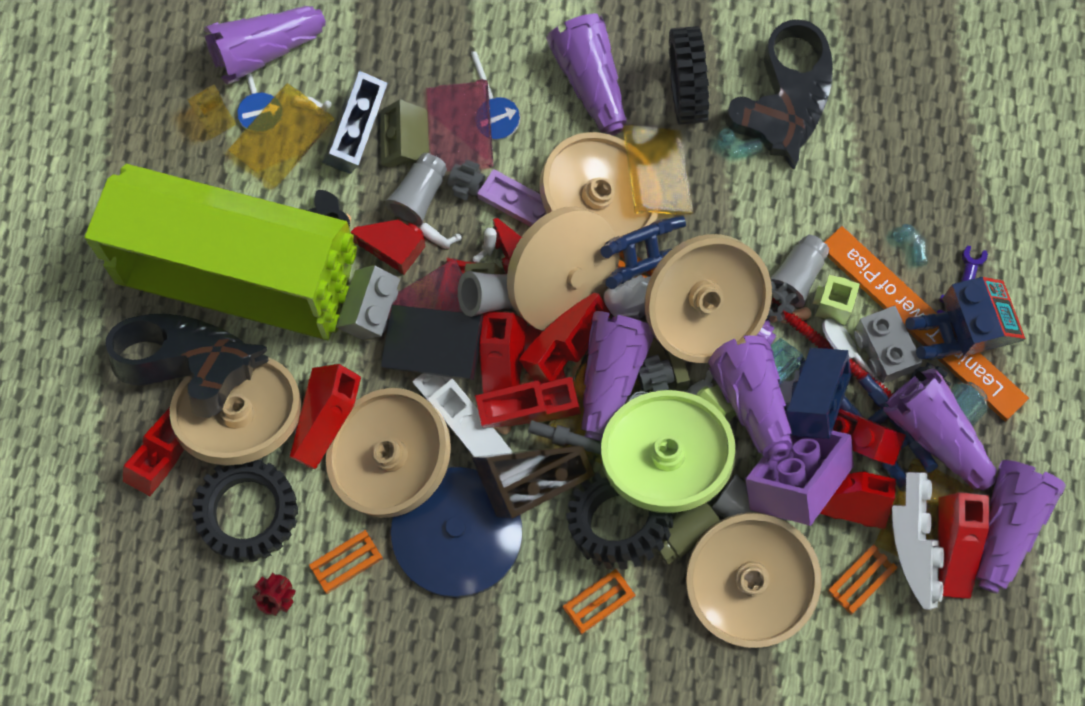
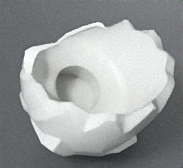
M642 275L626 281L624 284H620L615 289H606L604 292V303L614 317H617L618 314L638 320L646 315L645 294L650 277L644 278Z

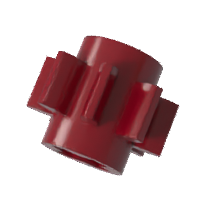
M272 573L268 579L261 577L254 586L257 591L252 596V599L255 600L258 609L265 614L277 616L280 610L287 613L294 603L292 598L296 590L292 589V583L283 575Z

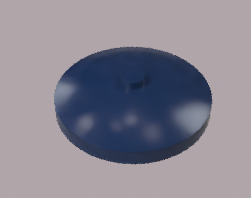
M465 467L447 468L440 485L423 504L408 513L393 517L391 542L400 567L417 586L442 597H470L491 589L509 573L521 549L522 520L520 515L513 519L497 517L477 470Z

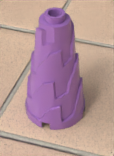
M301 6L276 14L270 13L221 24L216 22L204 27V31L210 33L205 35V39L215 67H225L227 75L221 78L228 85L266 66V63L289 53L291 49L315 39L316 35L322 33V27L326 26V22L320 9L315 10L312 6Z
M586 14L564 22L566 29L562 33H560L558 26L555 27L547 35L546 40L577 97L582 101L601 133L613 136L624 130L623 125L626 124L627 120L621 102V92L617 82L618 75L611 53L610 40L602 15L599 17L598 14Z
M595 311L592 317L589 337L588 361L584 382L586 385L583 399L584 412L581 429L586 431L585 437L602 442L603 433L609 420L625 405L628 395L631 394L654 335L646 322L618 314L617 317L610 319L608 318L610 313Z
M743 336L746 343L739 345L734 338L721 345L711 355L708 362L710 365L709 370L727 403H731L741 425L746 427L758 452L767 459L780 461L789 455V451L792 449V441L790 438L791 429L784 409L786 404L778 384L781 381L773 358V350L769 342L760 336Z
M933 368L922 372L927 378L926 380L920 382L915 376L906 382L886 402L889 406L884 407V412L899 427L907 431L929 453L937 457L955 474H958L972 489L979 488L980 490H985L992 486L997 479L995 477L997 470L987 456L982 443L976 436L974 428L958 405L943 376Z
M1003 460L998 468V476L989 504L991 506L989 530L976 576L980 580L979 587L998 594L1000 589L1006 590L1009 582L1013 581L1027 552H1031L1043 524H1047L1066 487L1062 480L1044 471L1042 475L1035 472L1036 467L1011 460Z

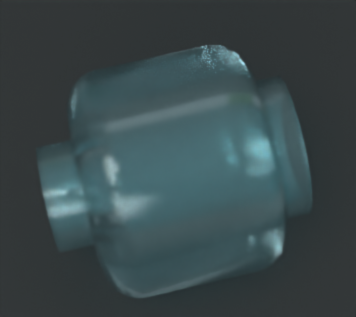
M967 382L966 384L956 383L950 390L973 427L988 410L987 395L979 386L972 382Z

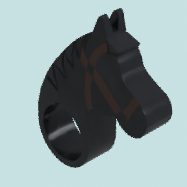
M798 19L789 20L777 26L772 32L764 52V65L774 94L761 97L758 101L743 96L734 98L729 104L725 117V124L730 131L759 140L770 151V155L784 156L792 169H795L799 161L800 149L810 139L822 116L829 97L833 75L832 53L826 36L815 24ZM786 38L802 39L808 42L815 50L817 64L812 67L811 71L804 73L784 66L776 57L774 51L775 44Z
M146 314L125 319L109 331L105 343L112 372L124 383L148 385L190 376L192 380L189 382L187 389L191 409L195 416L210 418L220 413L231 390L242 384L245 380H251L253 368L269 361L268 356L262 355L267 352V347L264 345L246 344L233 334L217 326L195 318L174 314ZM140 342H153L162 346L155 354L143 359L132 360L120 356L126 348Z

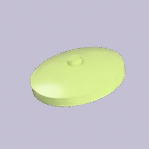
M655 391L643 394L627 402L609 420L601 443L602 464L610 484L630 503L655 512H681L706 503L723 489L734 467L735 439L725 416L707 400L682 391Z

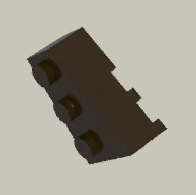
M560 446L471 457L495 514L499 518L513 519L595 476L583 446Z

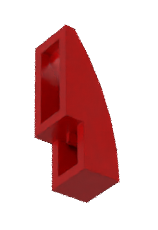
M592 293L560 315L531 343L520 357L519 361L533 380H539L543 383L554 381L568 360L580 361L589 348V337L594 312L610 313L598 293Z
M572 376L542 384L537 380L475 395L482 428L530 424L531 420L545 422L581 414Z
M170 407L143 436V445L123 465V482L148 496H151L163 482L185 450L174 434L170 422Z

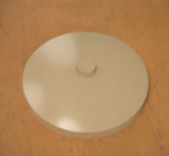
M597 132L573 135L555 147L545 161L540 175V195L547 214L559 208L582 207L604 218L614 230L616 237L648 226L657 219L661 194L655 172L646 158L636 148L618 137Z
M564 207L544 215L525 232L512 254L507 273V292L510 303L518 316L524 321L544 331L560 315L592 293H598L604 302V292L608 288L606 286V279L611 276L612 272L618 269L619 253H615L610 258H604L601 255V248L606 245L607 241L616 237L614 230L604 218L582 207Z
M707 234L688 239L669 251L658 263L650 277L645 294V314L649 328L657 341L676 357L694 363H708L711 355L724 343L735 338L739 345L746 343L743 336H757L767 319L771 306L772 285L770 275L760 256L749 246L733 237Z
M269 358L267 363L253 368L251 380H245L242 384L231 390L223 409L213 417L202 418L193 414L187 389L189 382L192 380L190 376H186L179 384L170 404V422L180 445L192 456L217 465L244 464L272 453L291 436L301 414V398L294 377L282 364Z
M386 388L364 395L355 401L352 411L326 451V469L332 488L344 503L368 516L389 518L414 510L435 492L446 473L451 451L447 424L433 404L410 390Z
M759 512L739 513L715 523L699 538L687 564V593L698 619L718 638L741 647H767L792 637L811 618L821 593L822 582L819 561L806 537L789 522Z

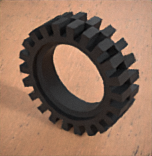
M699 26L670 29L669 66L676 120L678 125L707 122L709 117V82L707 78L706 52H704V40Z
M262 459L244 464L227 465L223 468L218 465L214 468L216 472L212 476L207 473L203 478L206 483L203 487L198 486L196 490L198 498H193L192 504L195 508V512H192L193 520L197 525L195 527L203 541L223 558L228 560L234 559L236 562L243 563L244 560H249L250 562L258 561V558L262 556L267 558L271 556V552L275 549L279 551L283 547L282 543L284 540L290 539L292 527L295 528L297 523L295 519L296 514H298L297 498L285 475L280 470L278 471L271 463L265 464ZM255 482L261 484L272 492L275 499L276 510L270 525L259 535L247 539L234 538L224 533L219 527L216 514L218 502L222 495L229 488L239 483Z
M599 471L594 473V484H591L588 480L582 482L584 492L578 489L574 491L575 501H569L568 508L570 513H567V521L569 523V531L577 548L587 560L591 558L593 564L599 567L603 562L606 569L613 570L614 564L618 563L620 570L628 569L627 561L632 560L634 567L642 565L639 559L640 556L644 555L649 561L654 558L651 549L655 548L660 552L664 548L662 539L668 541L671 536L669 528H673V519L671 517L673 513L649 510V516L645 525L635 535L618 541L600 538L591 528L593 515L603 502L620 494L613 488L607 477H601Z

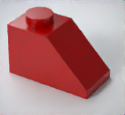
M400 220L354 227L351 231L353 242L403 275H405L426 247L422 230L412 223L406 225Z

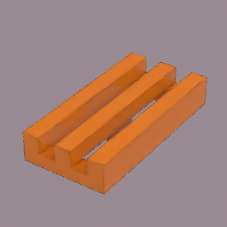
M364 530L312 562L309 566L326 594L381 561L383 557L367 531ZM365 541L366 545L321 572L319 568ZM369 551L372 552L373 555L327 583L326 578Z
M873 544L827 592L852 615L898 567L894 563L891 564L887 560L888 557L884 553L881 554ZM871 556H874L877 559L874 564L843 595H840L837 591ZM883 565L887 570L851 605L847 600Z
M614 569L563 605L562 608L582 635L636 595L619 571ZM615 579L618 582L615 587L578 613L574 612V607ZM621 590L626 593L584 624L581 622L580 619Z

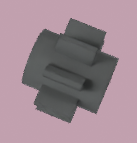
M466 159L465 164L454 165L448 179V185L453 187V196L466 201L471 194L478 196V192L485 181V174L480 173V164Z
M771 281L772 297L781 299L782 303L779 306L777 303H771L767 319L771 316H776L777 320L781 322L785 318L783 311L792 313L795 310V307L790 302L797 295L796 293L790 294L788 292L786 282L781 287H776L775 283Z
M658 354L645 359L637 376L643 391L650 389L651 392L669 390L667 384L675 382L669 360L660 361Z

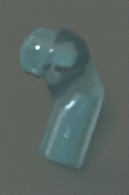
M724 129L718 135L719 147L734 158H742L763 152L760 138L741 141L731 129Z
M910 224L896 227L893 231L894 239L900 244L906 242L911 247L912 265L926 266L928 264L925 238Z

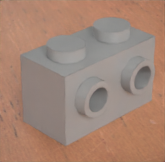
M375 265L355 270L336 327L360 339L381 337L389 323L388 315L391 306L398 296L397 287L400 278Z
M896 306L860 318L856 331H854V337L859 348L866 349L870 358L867 360V363L874 377L878 376L884 384L910 374L919 368L922 360L916 355V347Z

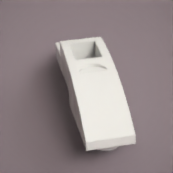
M421 374L412 381L422 395L436 407L447 425L474 457L512 452L493 427L482 428L478 408L451 377Z
M906 472V505L892 506L895 543L904 574L914 595L923 609H933L938 607V602H941L943 599V583L938 581V568L943 567L944 550L939 548V540L926 539V533L929 534L931 530V515L926 513L927 500L931 499L932 483L931 480H927V473Z

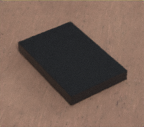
M392 305L381 367L391 370L474 380L483 316L469 317L461 312Z

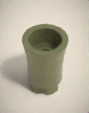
M707 502L696 508L681 511L672 518L673 528H669L671 534L669 540L662 539L664 548L660 552L656 551L669 565L678 557L682 558L690 552L699 538L711 526L719 522L720 519Z

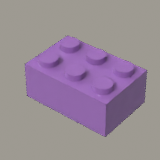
M832 430L830 439L790 435L792 449L786 458L780 461H772L763 456L746 478L750 510L811 526L854 467L850 434Z

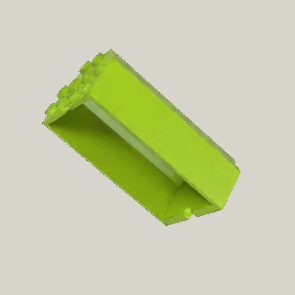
M125 164L121 167V175L113 174L107 179L84 239L97 258L104 260L103 266L115 284L329 341L332 332L337 333L339 328L336 325L340 317L338 312L341 304L345 302L350 287L348 283L351 265L354 263L357 253V246H354L353 234L350 232L347 221L130 164Z

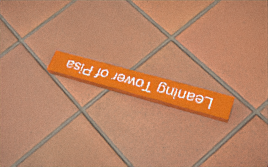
M843 226L824 242L829 247L827 257L854 282L859 283V287L883 309L896 306L904 325L908 317L937 314ZM938 327L930 330L907 329L923 346L944 343ZM980 352L967 356L959 353L938 359L1005 422L1029 399L1027 395Z

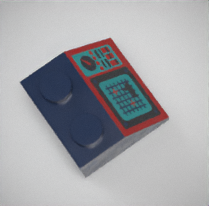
M979 277L955 283L950 286L942 299L963 356L1022 342L1026 339L1003 280Z

